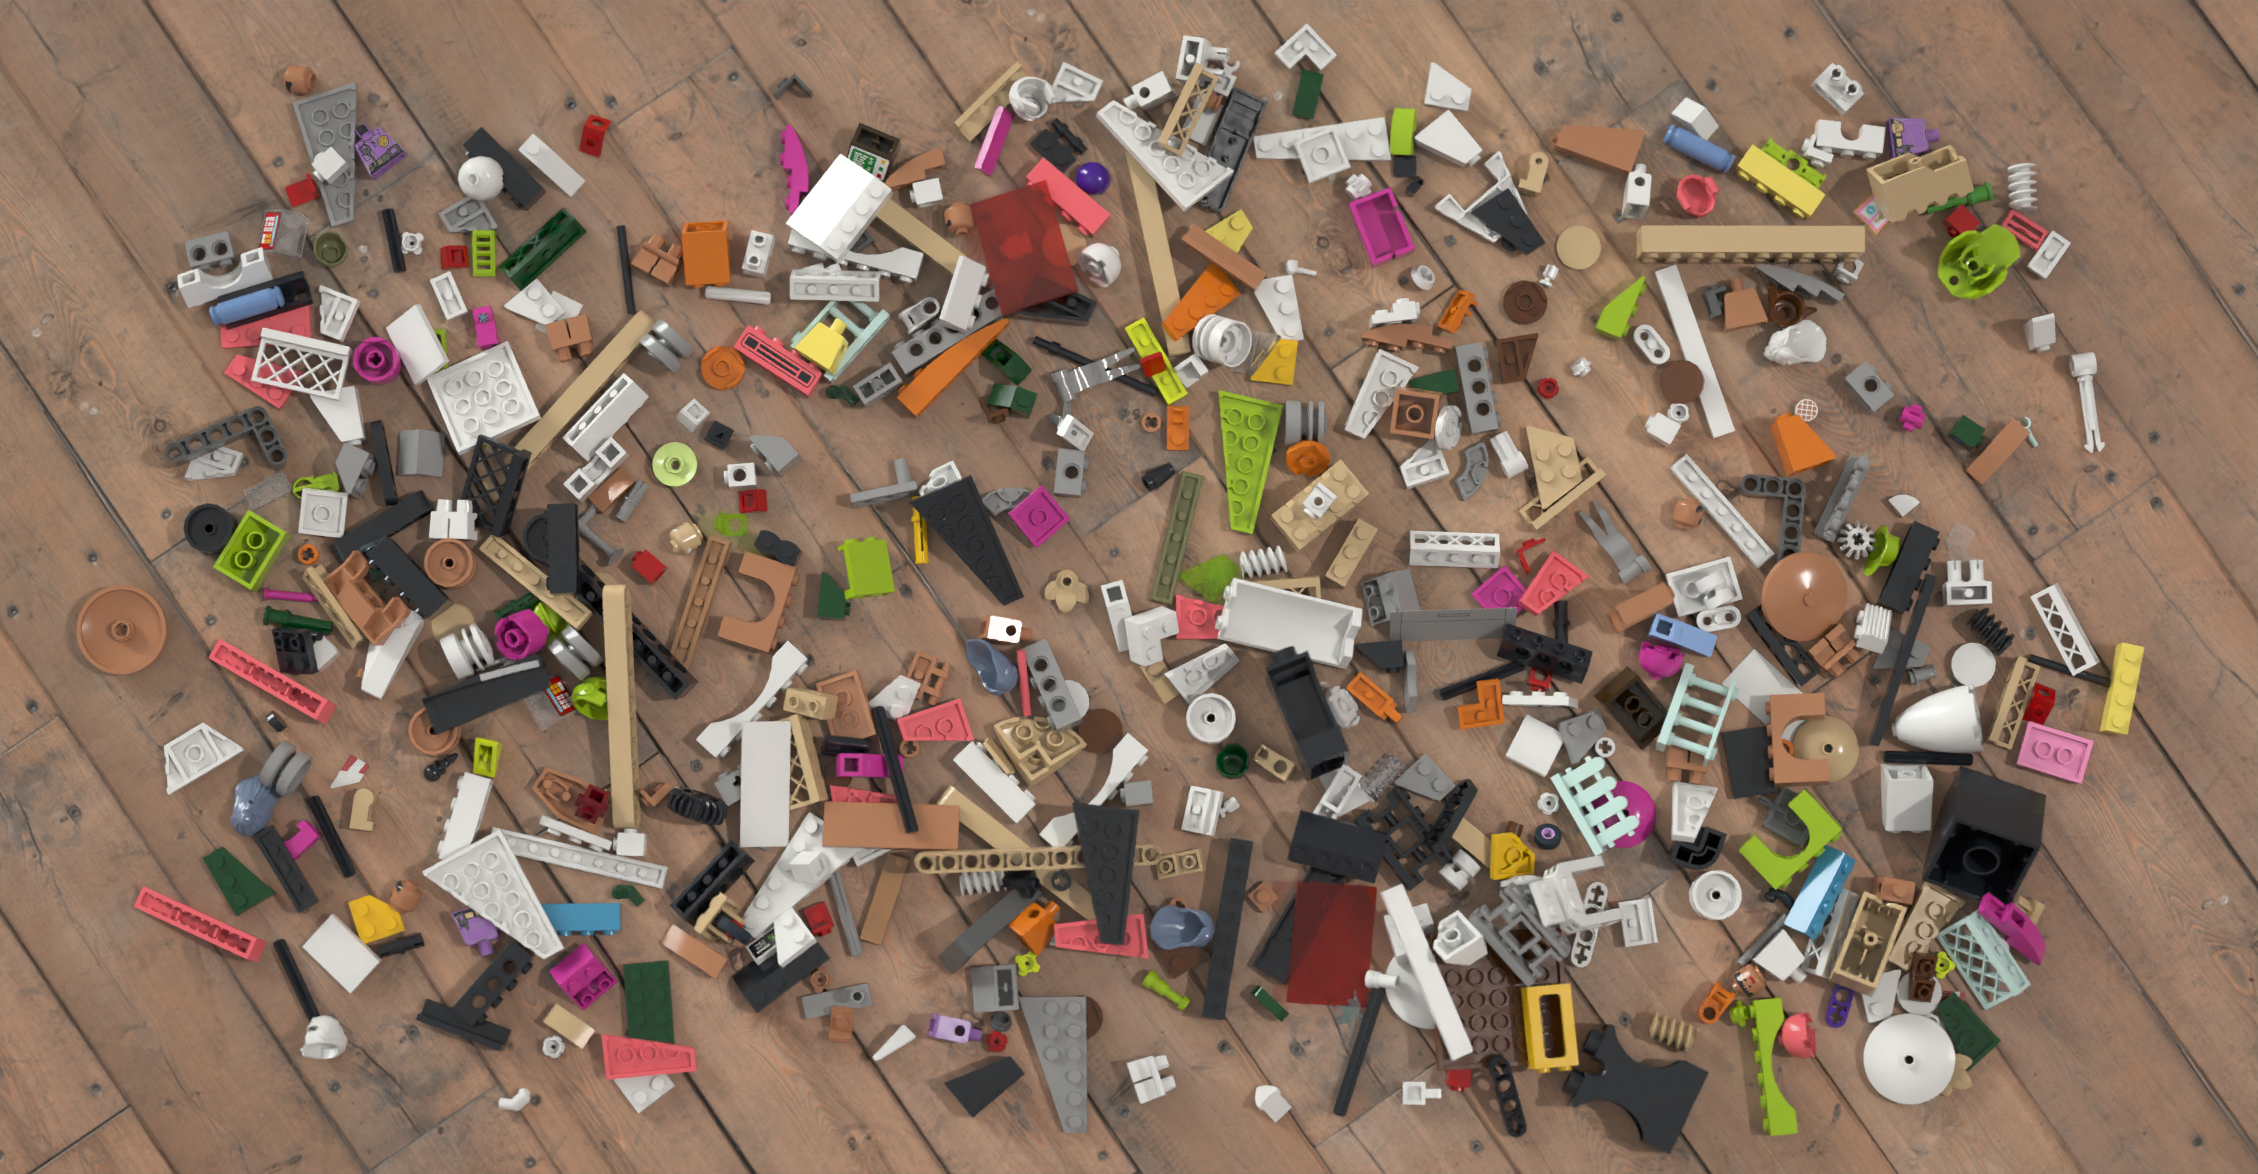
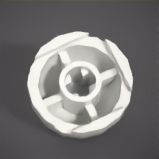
M479 156L471 158L459 170V187L471 199L479 201L492 199L503 188V170L499 163L490 157Z
M1103 243L1091 244L1084 248L1077 256L1082 271H1088L1093 276L1089 279L1100 287L1106 288L1108 285H1111L1120 274L1121 261L1119 252L1113 246Z

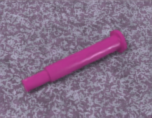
M268 587L265 588L264 600L266 601L269 598L311 603L318 602L311 593L269 590Z

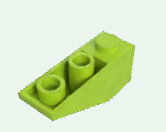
M1645 276L1639 278L1604 307L1594 332L1619 341L1621 336L1626 337L1630 325L1627 324L1630 316L1634 317L1639 306L1635 303L1638 295L1643 296L1647 286L1644 283Z

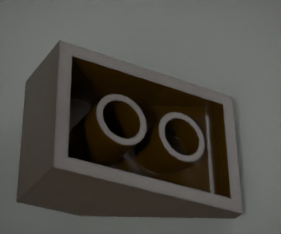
M1628 666L1594 695L1603 708L1641 750L1661 733L1668 711L1638 674Z

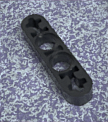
M381 419L370 422L384 500L386 505L390 506L398 503V495L385 428Z
M1464 779L1456 785L1425 839V845L1434 854L1446 848L1478 792V788L1470 779Z
M1494 1054L1489 1058L1487 1066L1504 1128L1512 1137H1521L1526 1132L1527 1124L1508 1060L1503 1055ZM1498 1061L1502 1063L1500 1065L1501 1071L1503 1073L1502 1075H1500L1499 1071L1495 1068L1497 1066L1496 1062ZM1505 1080L1509 1081V1088L1505 1091H1500L1499 1084ZM1508 1101L1515 1102V1108L1511 1111H1505L1504 1109ZM1510 1117H1514L1516 1122L1519 1124L1517 1126V1130H1514L1512 1128L1514 1127V1123Z

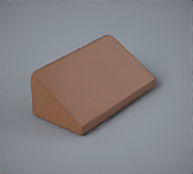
M620 467L588 498L604 514L634 486L635 482Z

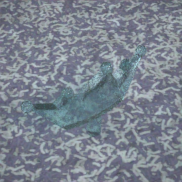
M1353 991L1354 999H1347L1350 1005H1338V1008L1341 1009L1344 1015L1338 1016L1342 1020L1336 1023V1026L1352 1023L1355 1016L1363 1019L1364 1015L1358 1013L1361 1004L1357 998L1356 991Z

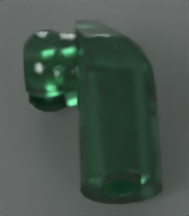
M831 385L825 392L829 399H844L850 407L859 401L846 385Z
M619 884L611 892L614 899H630L636 907L645 902V899L633 885Z

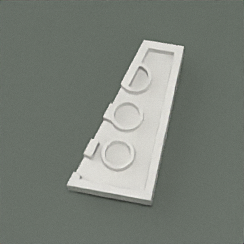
M1378 349L1343 431L1365 439L1382 417V414L1394 401L1396 388L1398 386L1405 387L1419 367Z

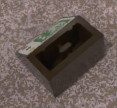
M859 122L846 158L884 183L902 145L901 140Z

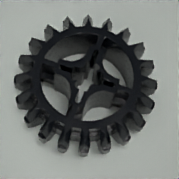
M674 787L668 797L667 807L670 811L700 823L714 826L721 825L728 813V805L724 801L695 789Z

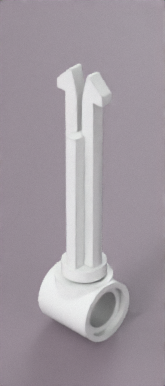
M2093 352L2070 355V372L2073 377H2077L2080 388L2087 445H2084V448L2093 453V431L2095 445L2098 452H2100L2105 446V442L2100 440L2092 384L2093 374L2097 372L2096 357Z

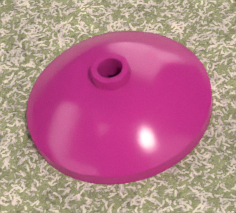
M1617 781L1616 787L1611 792L1615 798L1618 796L1627 798L1628 806L1624 810L1628 812V816L1634 815L1638 817L1639 826L1634 829V835L1629 836L1627 833L1614 841L1615 846L1613 847L1629 848L1640 844L1650 835L1655 825L1656 809L1651 796L1641 786L1628 781ZM1604 794L1591 803L1597 809L1609 802ZM1614 814L1602 822L1606 829L1620 822L1617 814ZM1595 825L1594 828L1597 834L1601 833L1597 825Z

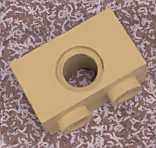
M803 687L787 688L783 710L822 720L835 718L838 696Z

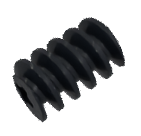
M1986 607L1975 614L1966 625L1973 623L1970 630L1979 629L1976 637L1985 636L1983 644L1991 642L1989 650L1998 649L1995 655L1998 657L2013 643L2012 640L2015 635L2013 633L2006 635L2007 627L1999 629L2002 621L1993 622L1996 615L1991 614L1987 616L1990 609Z

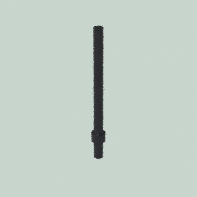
M1035 336L1032 343L1048 350L1049 354L1054 356L1060 355L1083 366L1096 362L1061 347V344L1055 341L1050 342ZM1108 367V368L1105 369V371H1109V370H1113V369ZM1126 374L1114 378L1154 397L1158 388Z

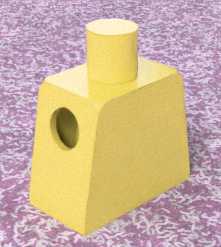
M838 318L835 319L830 328L819 322L796 345L795 349L800 355L834 376L849 344L841 336L847 324Z

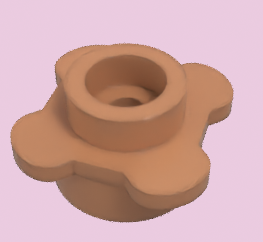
M822 966L815 973L807 976V981L814 986L816 993H822L824 988L832 986L834 983L833 978L829 977L826 973V968Z

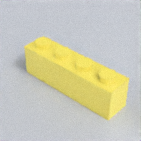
M1753 144L1735 168V171L1738 172L1737 175L1742 180L1747 182L1750 180L1756 184L1757 190L1763 194L1769 193L1775 197L1774 201L1783 207L1785 205L1793 210L1792 213L1800 219L1805 218L1808 220L1826 195Z
M2123 642L2116 645L2110 675L2111 682L2107 691L2100 732L2117 736L2128 735L2144 647Z

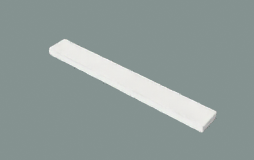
M1676 265L1655 271L1654 273L1686 361L1696 364L1704 375V390L1699 400L1712 437L1715 439L1735 432Z
M493 827L491 834L499 830V828ZM501 829L516 856L660 889L664 887L668 870L666 866Z
M1403 884L1381 892L1382 899L1451 1060L1473 1052L1474 1050Z

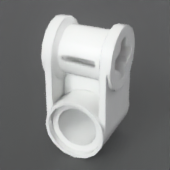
M928 297L902 311L898 318L903 320L908 328V334L912 335L937 319L941 314V306L936 299ZM930 303L936 305V311L932 314L925 312V307ZM909 317H911V318L913 319L914 324H912V322H911V320L909 319Z

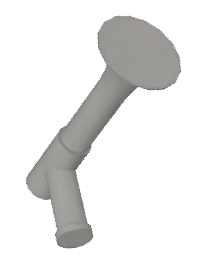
M591 504V507L579 519V532L606 554L609 560L608 566H611L621 557L624 548H612L586 525L599 512Z

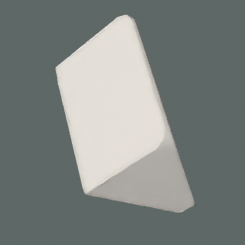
M693 399L680 410L676 419L693 433L710 415V412L697 400Z

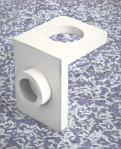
M1840 260L1833 275L1837 277L1838 281L1847 285H1853L1864 263L1860 260H1855L1856 270L1854 273H1851L1843 268L1844 263Z

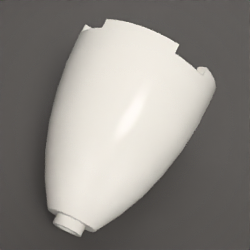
M1970 684L1947 689L1916 702L1895 718V723H1892L1893 736H1898V740L1911 746L1936 752L1968 753L1984 751L1981 744L1983 742L1978 704L1975 700L1976 691L1974 685Z

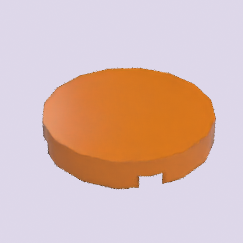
M717 346L709 350L701 362V375L705 382L712 388L720 391L736 387L742 381L745 374L744 360L740 353L731 347Z
M1315 441L1295 443L1286 452V465L1290 471L1297 475H1300V473L1306 474V476L1318 475L1328 468L1330 462V452L1327 447Z

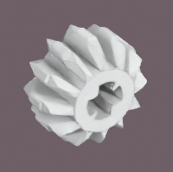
M1855 521L1853 527L1848 523L1845 525L1846 530L1841 529L1839 531L1843 537L1838 538L1837 542L1844 543L1839 550L1847 549L1846 557H1850L1853 553L1854 559L1857 560L1860 554L1865 558L1868 556L1867 551L1872 552L1874 550V547L1869 544L1876 542L1875 538H1869L1874 531L1866 532L1865 530L1868 526L1866 523L1861 528L1859 521ZM1859 536L1861 544H1853L1855 541L1853 538Z

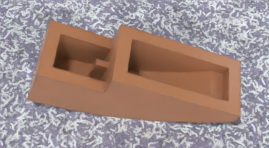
M938 148L910 160L895 171L884 184L891 188L892 191L912 187V183L925 181V174L946 169L942 149Z
M2013 418L1965 471L1980 485H1983L2026 439L2030 432Z
M672 924L661 944L715 979L719 977L729 961L728 958Z

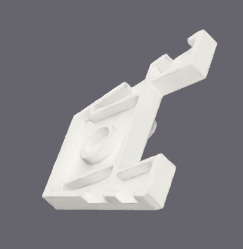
M1500 151L1484 163L1485 168L1498 183L1468 209L1463 210L1450 194L1434 206L1437 212L1493 244L1502 236L1491 230L1479 218L1471 214L1472 211L1509 188L1527 215Z

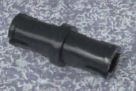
M1556 601L1553 603L1554 621H1552V626L1555 628V639L1568 643V627L1570 626V621H1568V601Z
M420 932L401 938V936L397 937L394 941L377 945L380 958L383 959L399 953L401 955L406 954L405 951L424 947L425 944Z

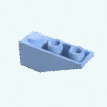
M1658 613L1653 616L1647 634L1649 638L1710 658L1718 637Z

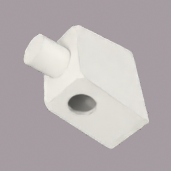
M1161 71L1132 87L1134 94L1125 98L1124 102L1129 110L1140 106L1146 111L1178 96L1169 77ZM1147 92H1150L1149 96L1147 98H1144V95Z
M1634 164L1633 172L1628 174L1621 217L1644 220L1648 210L1652 176L1646 174V165Z
M1784 929L1780 930L1751 959L1754 964L1781 982L1790 976L1797 984H1800L1807 977V974L1799 967L1805 960V957Z

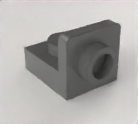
M1719 284L1707 287V291L1702 295L1710 320L1717 319L1722 315L1721 311L1724 310L1721 299L1716 296L1727 291L1726 285L1720 287Z

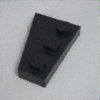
M1509 188L1471 212L1473 216L1479 218L1491 230L1501 235L1525 256L1545 244V241Z

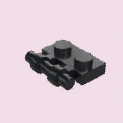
M1056 118L1051 123L1056 131L1051 134L1047 129H1044L1030 145L1064 174L1077 161L1072 153L1077 150L1083 155L1088 148L1083 144V140L1079 136L1076 137L1069 130V126L1065 122L1062 123ZM1061 136L1070 143L1067 148L1058 141Z

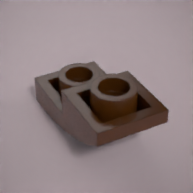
M1914 952L1909 976V1000L1931 1003L1936 984L1933 976L1938 960L1935 954Z

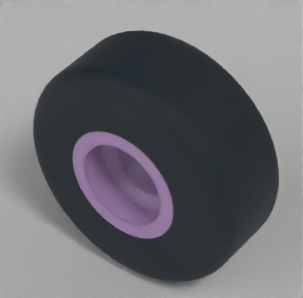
M1542 824L1535 830L1534 841L1541 849H1555L1561 842V831L1553 824Z

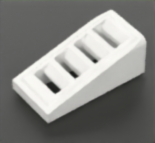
M902 1025L878 1050L873 1059L875 1061L883 1059L914 1040L917 1036L906 1025Z

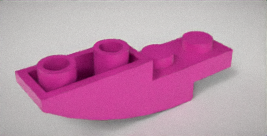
M786 125V131H782L781 144H785L784 153H780V166H783L785 173H792V175L787 177V188H791L790 197H786L785 209L789 210V214L792 216L800 206L801 195L808 196L810 193V179L802 145L792 126Z
M1990 893L1983 895L1978 914L2006 934L2005 941L2036 965H2040L2046 945L2035 924L2012 902L2005 905Z

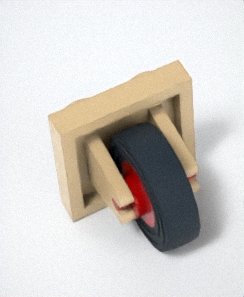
M721 892L711 900L709 909L698 918L694 928L698 933L715 943L721 937L729 943L735 938L740 943L746 945L752 938V935L743 928L746 921L737 915L742 906Z

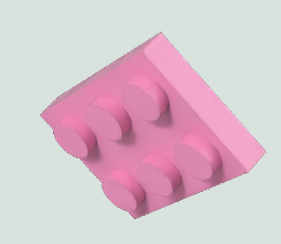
M2028 721L2015 765L2082 784L2094 741Z

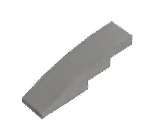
M1758 264L1753 270L1782 291L1788 290L1793 292L1797 289L1812 300L1820 294L1837 305L1845 295L1822 281L1786 268Z

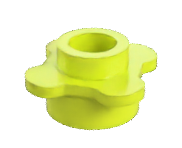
M1030 951L1026 955H1017L1015 957V962L1019 966V974L1021 976H1026L1030 972L1036 973L1040 970V965L1037 964L1035 959L1036 955Z
M1939 952L1937 954L1938 960L1935 972L1937 978L1943 979L1946 973L1955 969V963L1947 957L1945 952Z

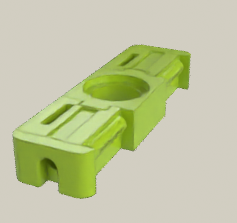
M1770 138L1762 148V151L1786 168H1788V160H1797L1799 168L1792 172L1818 189L1825 180L1826 174L1821 175L1807 165L1808 161L1792 150L1787 152L1772 141L1774 138Z

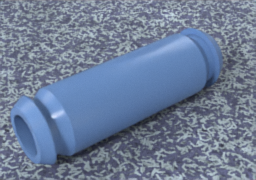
M1670 125L1663 139L1664 144L1668 143L1671 148L1715 170H1723V173H1728L1735 159L1734 154L1730 155L1727 150L1681 127L1676 128L1675 125Z
M274 286V289L267 288L218 303L216 307L212 305L209 308L213 324L220 326V324L226 325L275 310L278 306L282 307L285 301L280 287Z

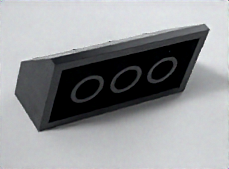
M385 536L367 553L371 558L368 562L377 571L381 569L386 574L383 578L392 587L398 586L401 590L399 595L407 603L412 601L417 606L414 610L421 618L425 619L427 617L433 620L455 604L390 537Z
M1301 810L1287 860L1375 884L1388 833Z
M816 942L784 968L778 963L776 952L760 965H757L753 960L732 976V978L756 1013H760L831 958L821 944Z

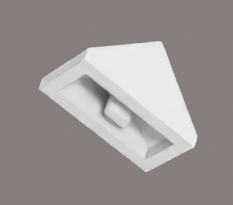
M1685 98L1671 114L1689 131L1705 140H1708L1719 127L1706 107L1688 98Z

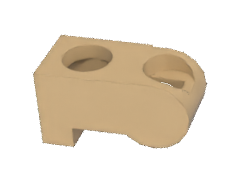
M1536 152L1531 155L1528 161L1529 172L1527 179H1520L1517 188L1518 192L1535 197L1539 196L1549 161L1544 153Z
M1262 744L1251 759L1285 784L1297 768L1296 764Z
M364 788L355 793L350 821L351 829L375 832L376 823L370 822L372 807L376 803V795L372 790Z

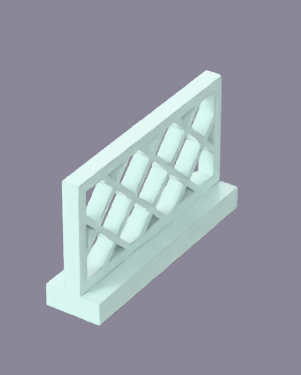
M1978 910L1943 929L1936 936L1985 1011L2012 996L2020 994L2031 985L1991 923L1978 914ZM1963 924L1967 925L1971 935L1962 933ZM1948 933L1956 936L1955 944L1950 943L1945 934ZM1961 938L1970 941L1969 949L1960 946ZM1975 943L1981 946L1984 955L1974 951ZM1959 952L1969 955L1968 963L1961 961ZM1974 957L1983 960L1982 968L1973 965ZM1988 962L1993 964L1997 973L1987 970ZM1972 971L1981 974L1980 982L1973 979L1971 976ZM1986 976L1996 979L1995 987L1985 984ZM2001 981L2007 985L2010 992L2000 990ZM1984 990L1994 993L1993 1001L1989 1002L1987 1000Z

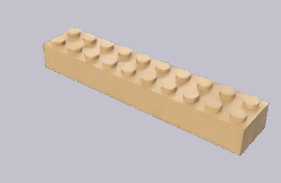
M1642 225L1636 233L1637 260H1642L1643 263H1655L1656 260H1665V263H1677L1678 260H1687V263H1700V260H1709V263H1722V260H1731V263H1744V260H1753V263H1766L1767 260H1775V263H1788L1789 260H1797V263H1811V260H1820V263H1833V260H1842V263L1849 264L1855 263V260H1858L1865 253V226Z

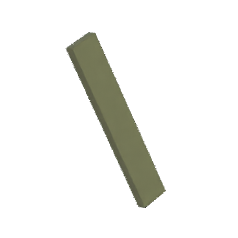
M1182 471L1150 597L1151 601L1172 606L1204 478L1202 475Z

